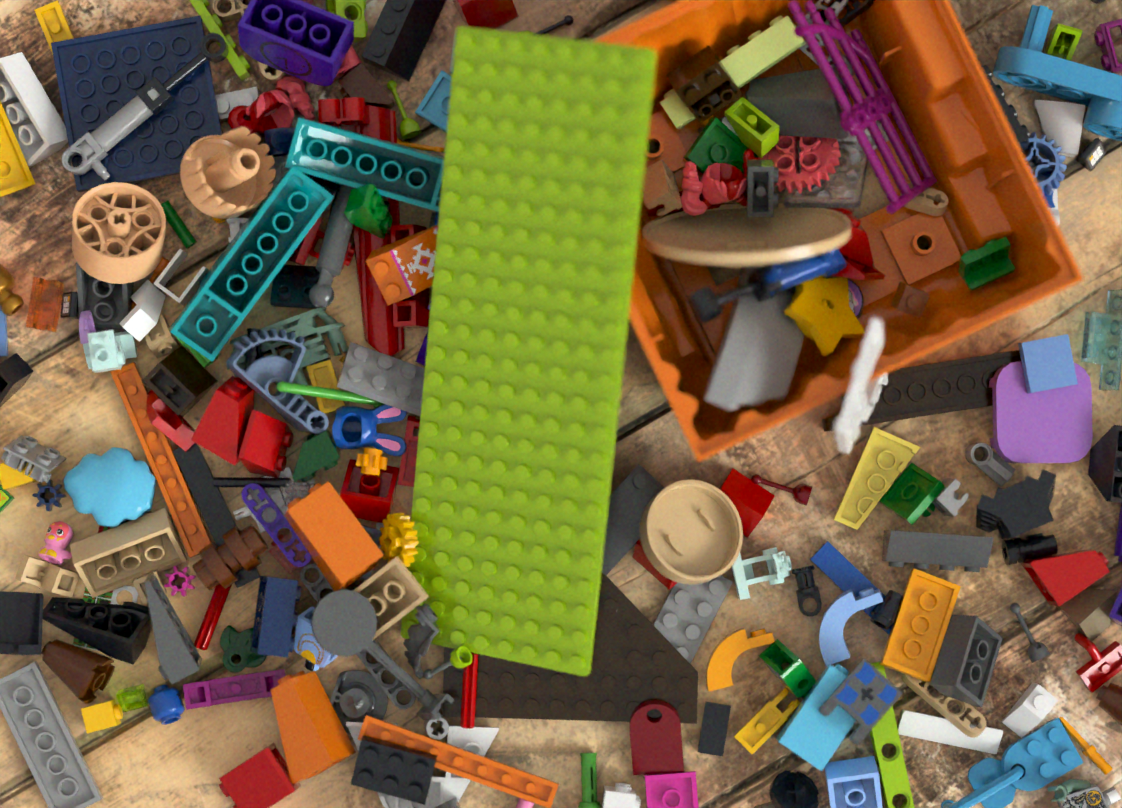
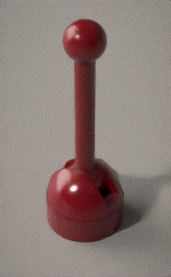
M758 474L753 475L751 478L754 484L761 483L790 492L796 502L807 506L812 486L800 484L790 488L762 479Z

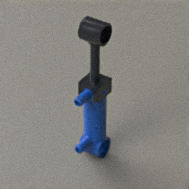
M837 247L813 256L780 264L776 263L773 266L770 264L759 267L747 279L748 284L719 295L714 294L711 287H705L694 292L687 300L699 322L705 323L723 312L722 304L754 293L759 302L773 298L779 291L822 275L824 277L834 275L846 267L847 264Z

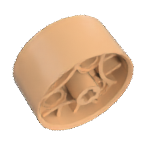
M112 182L90 189L76 203L72 218V251L80 268L88 275L100 281L113 284L136 282L148 276L159 265L164 253L166 217L163 207L149 191L129 183ZM93 239L95 242L85 243L84 241ZM143 246L146 248L145 251L139 250Z

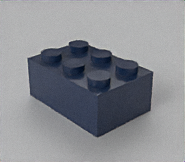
M260 576L250 652L288 658L289 652H293L294 637H291L292 627H296L298 612L294 611L295 601H299L301 596V586H298L297 580Z

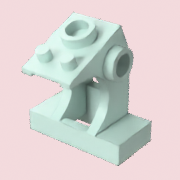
M112 329L87 333L89 343L83 344L88 368L92 369L95 373L121 369L122 365L125 364V359L138 356L135 338L128 331L114 333Z
M777 547L762 550L763 555L743 560L739 553L738 558L731 566L739 600L750 598L747 585L768 580L770 585L785 582L784 577L790 576V570L792 569L789 556H786L785 551L778 552ZM766 560L769 575L755 578L751 563Z

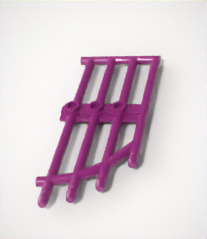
M793 0L788 3V7L798 25L794 29V33L798 37L803 36L842 110V113H840V125L844 131L850 133L851 137H856L890 202L886 206V210L889 214H893L934 185L937 179L865 40L862 39L861 32L855 29L850 32L851 37L846 34L831 7L824 10V15L829 20V25L825 24L811 0L804 3L805 9L810 14V19L813 23L808 24L803 12L800 11L799 4ZM814 34H819L854 102L853 106L850 105ZM833 39L838 40L867 96L863 99ZM858 57L865 62L878 87L877 91L873 88ZM890 112L925 179L921 180L887 115ZM878 120L913 185L911 189L876 124ZM865 128L868 129L872 139L874 140L886 166L888 167L900 193L902 194L901 196L898 197L897 193L895 192L883 166L881 165L869 139L867 138L864 132Z

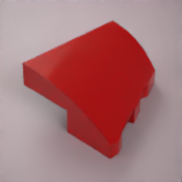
M150 390L147 396L146 407L151 424L186 452L195 443L191 441L195 429L183 417L178 416L157 394Z

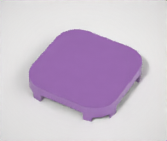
M1021 361L1003 364L1002 367L997 369L993 378H990L988 387L992 388L993 438L989 439L991 448H994L1005 462L1013 464L1071 463L1079 461L1087 455L1093 438L1092 386L1090 377L1084 368L1074 363L1078 382L1076 385L1027 393Z

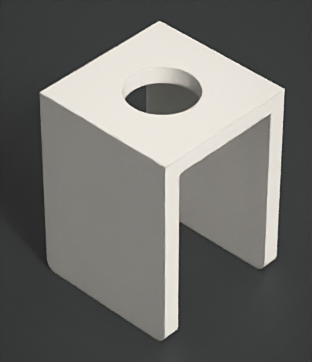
M179 249L154 282V285L183 306H186L200 287L199 283L209 269L203 266L180 297L176 296L164 286L188 255L182 249Z

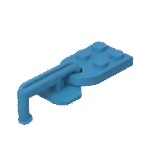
M1054 718L1010 744L1004 751L1001 761L993 758H984L971 766L968 771V781L974 791L956 802L952 800L943 801L941 808H971L979 802L984 808H1004L1013 802L1016 789L1022 791L1038 790L1084 762L1060 719Z

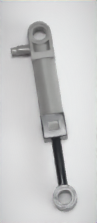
M217 33L205 35L200 43L201 53L163 84L156 77L150 80L136 92L137 96L101 126L91 134L87 132L67 148L62 155L63 166L75 175H83L93 168L103 180H107L110 174L100 162L108 155L107 152L151 115L154 114L156 116L171 104L174 98L169 91L207 60L214 63L223 61L229 52L228 45L223 37ZM214 42L220 43L221 47L218 52H208L210 44ZM76 155H81L82 163L78 167H72V158Z

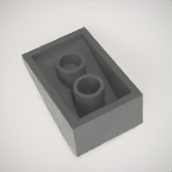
M76 262L79 318L81 311L90 310L96 332L112 329L114 333L125 332L126 330L119 323L132 310L131 304L133 300L130 297L133 295L134 282L113 284L100 281L88 275Z

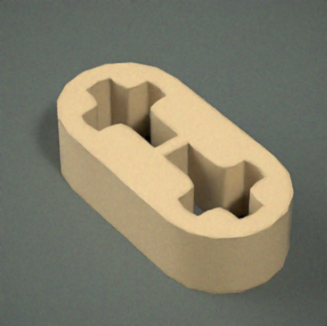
M908 183V186L911 189L913 185L912 183ZM928 188L904 205V207L932 216H941L947 209L949 199L945 193ZM934 201L939 202L938 205H934L933 203Z

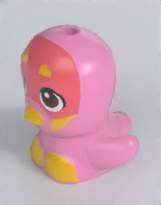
M62 521L54 522L49 526L44 540L46 545L40 548L39 556L43 560L55 565H61L64 559L72 558L71 552L65 551L73 538L71 526Z

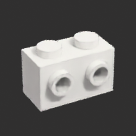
M615 783V787L604 785L602 808H640V796H636L635 789H631L630 784Z

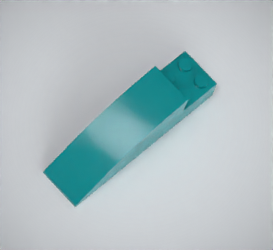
M298 118L285 168L290 169L293 165L303 173L354 188L374 184L382 196L439 212L444 166L443 156Z
M292 165L199 283L200 288L171 325L170 332L213 362L334 196Z

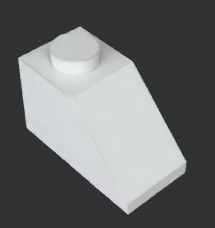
M1032 682L1001 722L1022 738L1046 717L1058 700L1039 684Z

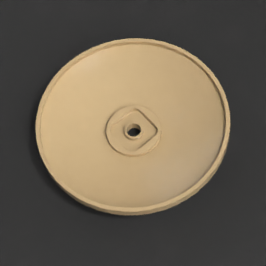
M778 202V208H773V217H747L746 207L737 203H724L719 208L707 209L704 214L691 216L684 211H677L658 217L643 227L642 241L644 247L649 251L671 259L698 264L727 266L729 268L762 267L813 256L841 246L851 237V221L846 215L838 211L808 204Z

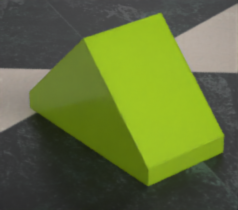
M1058 23L1050 32L1045 54L1071 61L1082 30Z

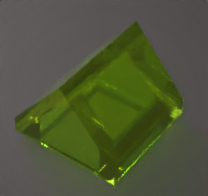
M144 684L118 690L116 694L123 712L148 706Z

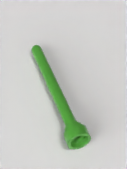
M282 381L276 385L277 390L280 392L373 405L374 408L384 405V403L350 391Z

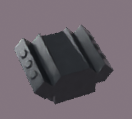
M1042 470L1038 480L1026 476L1025 480L1005 489L998 488L994 499L982 494L977 505L976 527L986 532L998 529L1001 539H1009L1052 522L1054 519L1049 506L1054 496L1056 475Z

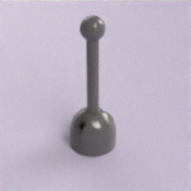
M1013 603L1010 606V610L1016 614L1030 642L1027 653L1031 662L1033 663L1050 655L1043 643L1034 640L1020 613V605Z

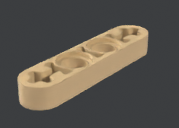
M902 673V680L909 688L965 735L975 738L980 736L985 730V717L970 704L945 696L941 692L938 697H933L928 693L927 688L931 686L932 676L930 682H926L921 687L922 680L911 678L909 675ZM949 702L957 703L960 707V712L957 714L951 713L947 708V704ZM965 712L968 713L963 721L960 720ZM975 720L978 725L972 729L969 725Z

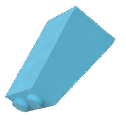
M838 663L835 667L828 664L776 736L779 743L821 772L856 722L839 705L828 716H823L818 711L820 706L833 694L850 673V671Z

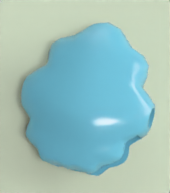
M112 447L102 456L90 453L83 456L79 464L66 473L63 483L64 489L72 498L74 508L78 513L92 514L98 525L115 528L126 520L132 521L142 517L144 513L152 509L156 478L151 473L146 462L135 460L127 449Z

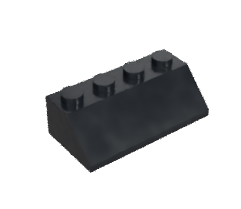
M387 0L362 53L363 62L409 82L446 0Z

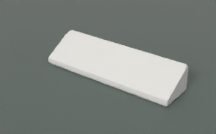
M901 709L897 727L899 735L991 754H997L1003 735V730L986 726L980 736L975 738L968 737L944 717ZM970 723L969 726L973 729L978 724Z

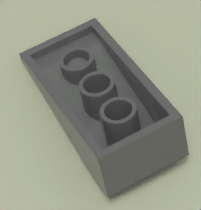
M639 464L609 496L601 570L604 576L616 566L640 539V522L643 511L651 498L665 488Z
M151 572L145 581V589L159 663L161 664L158 668L162 677L165 680L169 679L171 684H174L197 672L200 669L202 658L154 572Z

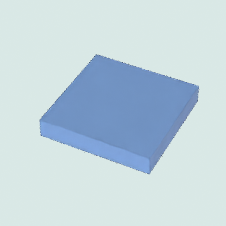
M1068 334L1018 343L1027 393L1078 384Z

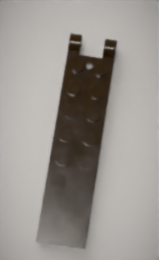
M1016 350L894 369L887 373V385L881 384L879 400L875 404L867 422L862 421L860 426L993 406L992 388H988L990 378H993L997 369L1002 367L1003 364L1021 361L1020 352ZM848 392L841 394L842 405ZM837 417L822 419L824 432L833 431Z

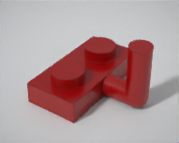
M1078 633L1075 635V641L1089 653L1092 659L1078 669L1076 673L1087 690L1093 693L1122 670V646L1114 641L1100 652L1092 641L1082 633Z

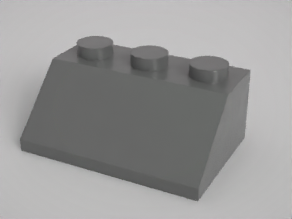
M951 615L930 685L945 696L982 708L1003 638L977 616Z

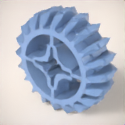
M1032 132L1028 144L1029 152L1025 159L1027 163L1031 160L1034 166H1037L1033 172L1035 180L1038 174L1051 172L1047 180L1037 183L1043 196L1044 193L1049 196L1052 194L1053 189L1059 188V181H1063L1065 178L1062 172L1067 169V165L1062 162L1065 161L1066 157L1065 155H1058L1062 149L1061 146L1053 147L1054 139H1051L1048 143L1044 141L1046 139L1045 134H1042L1040 139H1038L1036 133ZM1039 152L1042 153L1047 159H1043L1039 155Z

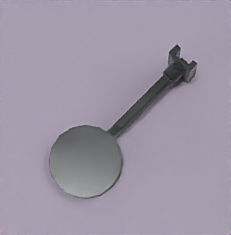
M342 589L328 593L319 600L312 613L311 628L314 638L320 647L332 655L343 657L355 655L366 650L418 698L417 701L423 705L417 712L418 716L423 720H439L442 715L438 711L442 705L452 704L454 699L448 693L432 694L428 689L425 690L372 641L376 634L377 618L375 610L368 599L356 591Z

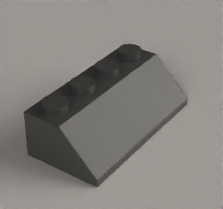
M884 530L882 561H889L888 566L904 567V562L914 563V568L929 569V564H938L939 570L954 571L955 566H965L964 571L980 572V567L987 568L993 537Z

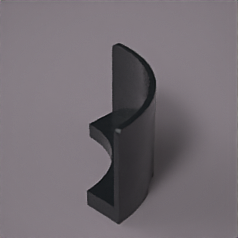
M0 591V654L41 655L44 598L42 593Z

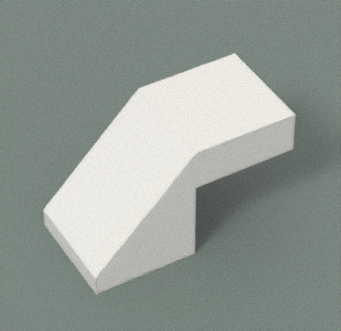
M147 279L130 297L136 303V306L119 324L140 342L157 324L166 295Z

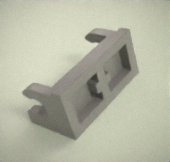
M945 478L942 483L946 487L932 503L944 516L955 517L958 514L957 510L967 501L968 494H963L961 499L957 500L959 494L954 491L959 488L961 483L956 478Z

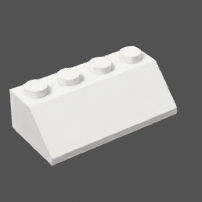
M20 52L0 58V101L27 165L30 168L61 150L68 143L66 126L23 53Z

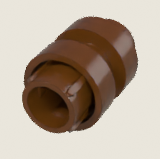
M252 524L242 531L237 526L232 527L222 535L225 543L218 547L215 543L211 542L199 551L202 559L192 565L207 589L211 590L218 584L227 588L239 580L236 573L239 569L244 567L245 570L250 572L262 563L259 555L269 549V547Z

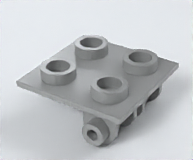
M23 435L3 448L5 452L1 457V460L5 461V465L18 469L19 472H22L27 462H29L25 475L28 476L31 473L30 477L40 483L43 481L47 483L52 475L49 472L66 460L65 457L60 455L58 450L44 447L38 444L35 438Z

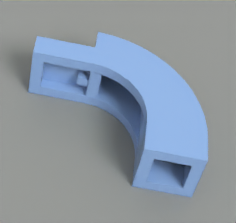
M873 587L858 592L859 596L855 597L851 588L838 595L829 604L823 614L819 630V645L826 666L850 658V652L843 636L844 625L855 612L883 602L880 589L874 590Z

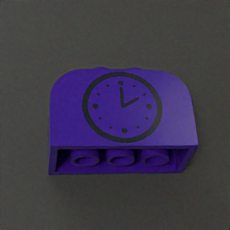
M251 0L238 24L239 44L250 57L265 65L315 85L329 86L333 83L354 41V22L301 0Z

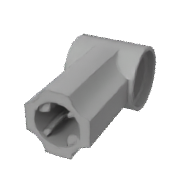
M972 443L965 450L966 460L978 467L1001 487L1009 481L1016 470L997 455L986 443ZM977 447L982 448L984 451V457L980 461L974 457V451Z

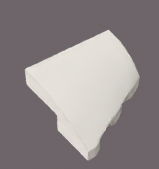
M1034 100V108L1037 109L1041 121L1040 127L1046 135V142L1049 143L1051 139H1054L1053 147L1061 146L1062 150L1058 155L1068 157L1078 155L1085 105Z

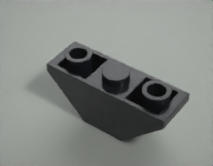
M1114 425L1091 448L1088 475L1106 501L1121 504L1122 426Z

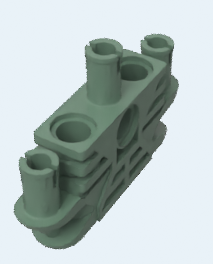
M326 307L315 308L261 328L266 329L268 334L271 328H275L277 333L280 329H284L287 335L289 332H295L296 338L303 336L304 339L318 335L317 338L303 343L306 351L292 383L308 385L303 369L331 359L330 354L327 353L328 348L324 344L323 335H328L334 356L342 355L339 344L344 354L347 353L348 346L341 330L345 325L338 323L332 316L324 312L327 309ZM319 316L324 321L325 326L317 327L315 318ZM242 336L231 340L230 345H233L235 341H238L241 344H243L241 339ZM271 340L262 342L261 352L264 354L272 352L271 355L286 358L287 355L293 354L294 349H285L279 355L278 349L289 344ZM241 356L237 360L236 365L243 371L245 370V357Z

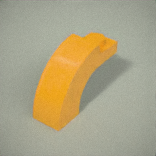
M742 628L723 638L711 653L707 663V690L710 692L733 686L731 672L736 658L746 650L774 643L773 633L766 632L765 628L750 632L751 637H747L745 629Z

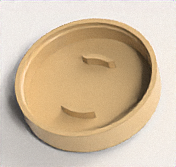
M682 480L667 486L648 502L641 517L640 539L648 560L657 571L675 582L694 585L708 582L722 575L734 564L742 547L743 528L735 505L724 492L707 482Z

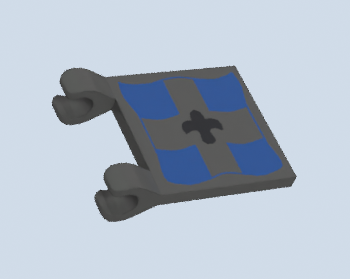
M863 658L833 694L820 706L818 711L823 716H828L837 705L842 707L860 724L849 737L850 741L854 744H860L903 693Z

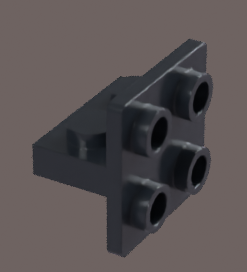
M284 264L273 279L270 304L274 307L319 308L314 306L309 298V292L312 286L318 283L320 276L316 266Z

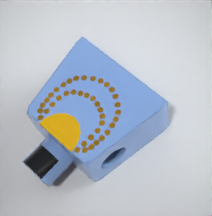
M313 606L298 615L294 650L306 658L304 665L306 669L317 671L319 667L324 668L335 660L337 656L322 649L314 638L311 628L312 613L315 609Z

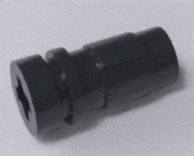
M1043 533L1026 536V539L1023 540L1015 538L1014 541L1012 539L1002 541V554L1007 565L1017 564V561L1023 563L1026 559L1047 557L1058 552L1057 541L1053 534L1044 536Z

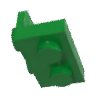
M1006 236L999 240H990L984 247L977 250L971 249L960 258L958 273L970 291L976 290L1015 271V266L1008 257L1011 244Z

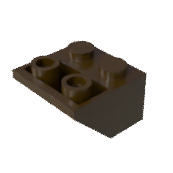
M709 45L667 74L674 91L700 124L742 95L741 90Z
M183 346L159 362L142 380L180 417H184L218 382Z

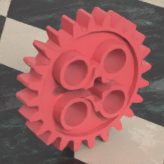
M779 135V143L762 158L758 157V160H773L774 167H778L779 180L778 183H774V187L777 186L779 192L787 188L788 194H791L794 189H797L798 193L801 194L804 187L810 192L812 191L813 184L821 187V179L830 180L828 173H836L834 166L840 165L838 157H841L838 140L835 138ZM799 140H800L799 146H800V149H801V152H800V153L798 152V149H797V142H798ZM799 158H800V164H801V173H800V174H799V167H798V164H797V163L799 162Z

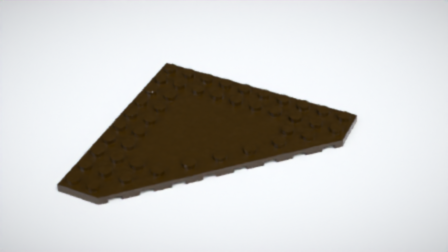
M602 573L591 672L589 675L580 676L478 654L475 718L630 722L631 714L638 705L649 700H661L669 703L677 710L681 723L697 724V670L623 592ZM444 647V663L450 661L451 652L455 649ZM451 665L444 669L443 693H448L454 699V702L452 704H443L442 717H461L463 668L458 669ZM651 709L647 715L655 719L661 716V712L657 709Z

